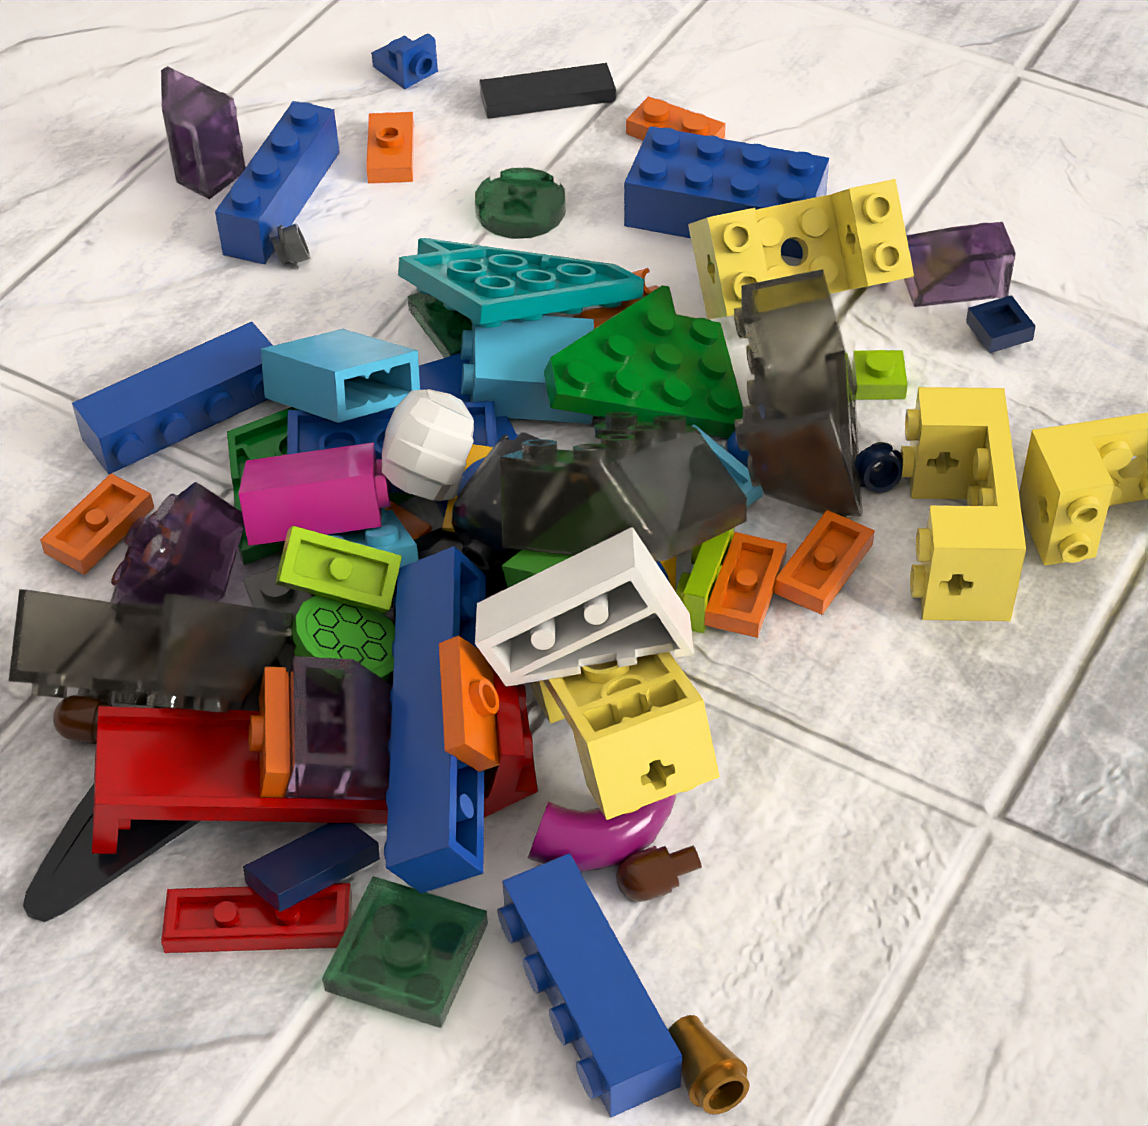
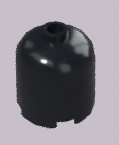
M521 432L515 440H510L508 435L504 434L457 496L453 504L451 523L458 540L463 545L462 553L476 567L482 570L492 568L503 572L502 565L592 496L585 478L581 476L575 482L571 475L561 467L566 457L544 440Z

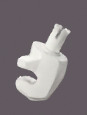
M431 389L412 390L395 407L386 428L382 448V473L393 485L406 493L432 501L450 500L456 497L463 479L462 474L466 467V459L474 442V420L463 401L451 394Z

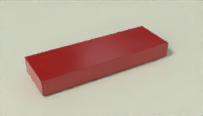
M350 883L333 884L281 912L249 886L167 889L161 938L164 953L350 947L351 885Z

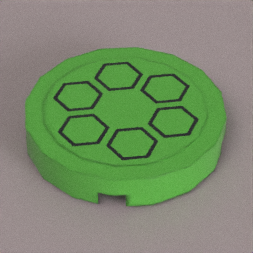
M317 595L302 603L289 628V639L293 638L296 645L293 652L299 663L315 678L335 688L351 691L354 685L367 686L365 691L377 690L391 680L394 671L392 644L395 640V626L386 615Z

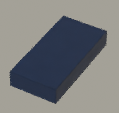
M327 823L244 865L245 884L281 912L380 860L379 842L354 823Z

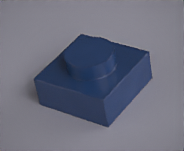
M1012 295L969 307L967 311V325L989 353L1033 341L1036 325Z

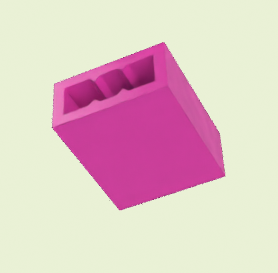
M374 442L247 460L238 494L248 546L285 541L287 531L292 526L325 535L381 527L382 508L391 507L389 493L391 483L382 473V459L376 458Z

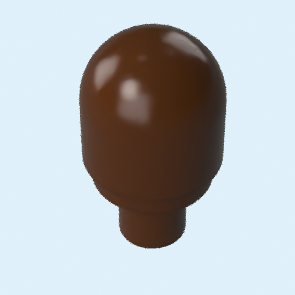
M82 695L68 696L61 700L54 710V727L62 737L68 740L96 744L98 706L113 707V705L106 703L104 699Z
M694 845L670 854L666 846L659 848L653 846L625 858L617 869L616 881L619 890L624 896L633 901L644 902L671 893L673 888L679 886L678 876L702 868Z

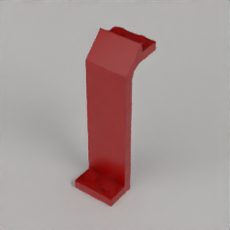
M494 669L493 686L499 698L496 727L500 765L484 770V818L538 792L525 685L519 684L506 687ZM98 706L94 767L92 853L116 854L118 830H130L131 819L387 824L388 807L386 792L389 788L390 770L388 741L391 737L392 715L289 712L290 775L285 797L260 798L259 752H249L248 745L250 716H259V711Z

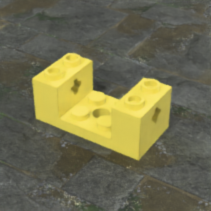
M896 179L848 188L830 195L755 210V208L707 217L688 224L706 315L709 320L914 277ZM787 239L796 240L802 247L803 257L796 266L786 264L781 257V246Z
M918 387L915 409H906L905 439L910 441V446H901L900 453L903 458L901 477H909L911 499H967V506L930 505L927 527L918 528L916 533L917 562H921V565L911 566V597L920 598L922 620L1011 621L1026 553V543L1005 389Z
M1148 412L1032 430L1019 490L1021 514L1044 566L1065 562L1076 563L1084 559L1096 558L1108 507L1115 504L1148 500Z
M670 652L637 657V664L618 667L617 661L583 666L581 667V674L530 682L533 695L550 724L566 719L572 728L587 788L606 820L622 814L632 813L645 805L680 792L690 791L698 785L720 777L703 698Z

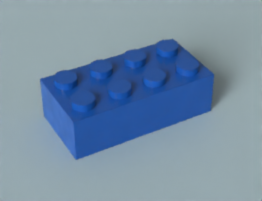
M650 126L624 182V226L691 239L688 224L707 217L751 208L757 210L825 196L830 157L812 155L804 151L795 152L772 148L758 143L750 144L721 139L717 136L681 132L672 128ZM787 239L781 246V255L802 259L803 250L796 240Z

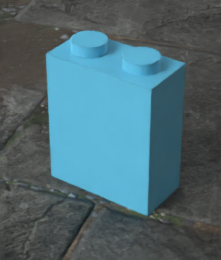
M543 315V318L537 321L520 319L502 321V324L495 328H484L472 324V330H463L461 360H468L470 364L463 363L461 394L470 395V402L494 401L495 416L591 424L593 415L550 408L544 370L551 356L594 329V320Z
M339 329L261 349L265 398L337 423L396 407L410 391L420 390L418 350L346 329Z

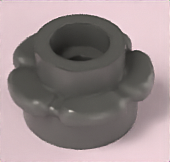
M297 223L285 228L283 225H279L277 228L278 235L271 238L275 252L281 264L290 262L293 268L298 269V263L311 258L305 238Z

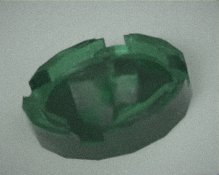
M529 167L509 168L500 171V177L491 181L489 176L481 182L475 192L476 217L482 227L498 236L510 239H524L543 235L558 226L566 214L565 189L561 183L560 185L556 184L554 177L545 171Z

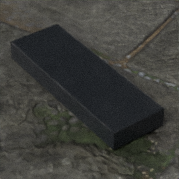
M607 62L479 80L481 98L486 116L489 119L616 101V87Z

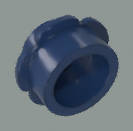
M886 442L872 444L861 451L854 460L853 468L857 471L855 480L860 486L867 487L873 492L891 490L902 479L903 458L898 450H893L892 445Z

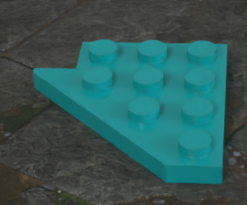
M418 238L417 254L399 257L398 276L416 286L417 291L433 296L443 302L445 308L460 312L470 318L472 324L484 328L499 327L502 321L512 319L537 321L543 318V314L555 312L578 314L585 307L597 305L608 308L619 307L622 305V301L643 298L645 280L611 263L430 238Z

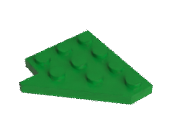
M660 286L551 356L544 370L549 404L552 409L682 431L695 424L707 435L729 438L737 428L747 421L721 323L706 318H694L676 314L669 286Z

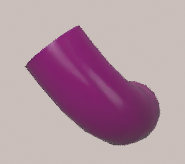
M676 794L645 805L632 813L622 814L606 820L600 808L581 811L565 808L548 801L527 858L544 864L570 853L581 872L618 866L629 855L644 850L654 842L672 812Z

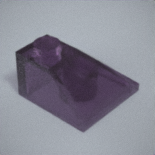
M1003 221L956 226L906 235L914 277L905 278L904 281L914 307L1008 296L1016 252Z

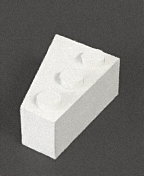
M633 527L477 603L475 645L506 687L581 674V667L617 661L618 667L637 664V657L674 651L675 658L694 655L690 613Z

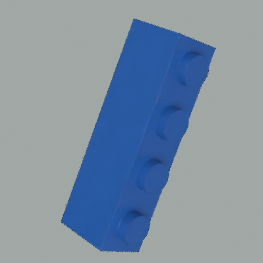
M292 101L215 210L223 255L264 265L267 263L275 251L271 238L278 235V226L283 225L285 228L293 224L340 153L334 109L313 105L308 102Z
M251 321L73 402L72 406L81 439L109 475L269 399L265 398L261 349L273 345Z
M569 853L503 880L504 906L497 909L502 930L511 944L517 941L520 942L526 954V957L522 959L524 970L535 993L546 992L553 1008L549 1009L550 1020L562 1045L572 1042L580 1058V1061L576 1062L577 1072L589 1098L594 1099L600 1096L609 1116L612 1118L681 1087L682 1054L571 854Z

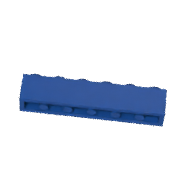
M455 546L400 567L397 576V594L394 597L396 621L395 640L392 644L394 671L393 688L390 691L392 720L391 737L388 741L390 770L389 788L386 792L388 819L384 857L386 868L421 894L481 875L484 870V771L478 772L453 755L445 752L439 643L459 635L478 648L475 645L477 603L486 599V575Z

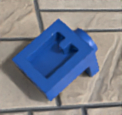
M429 33L413 41L404 35L371 52L373 67L404 89L438 72L436 40Z

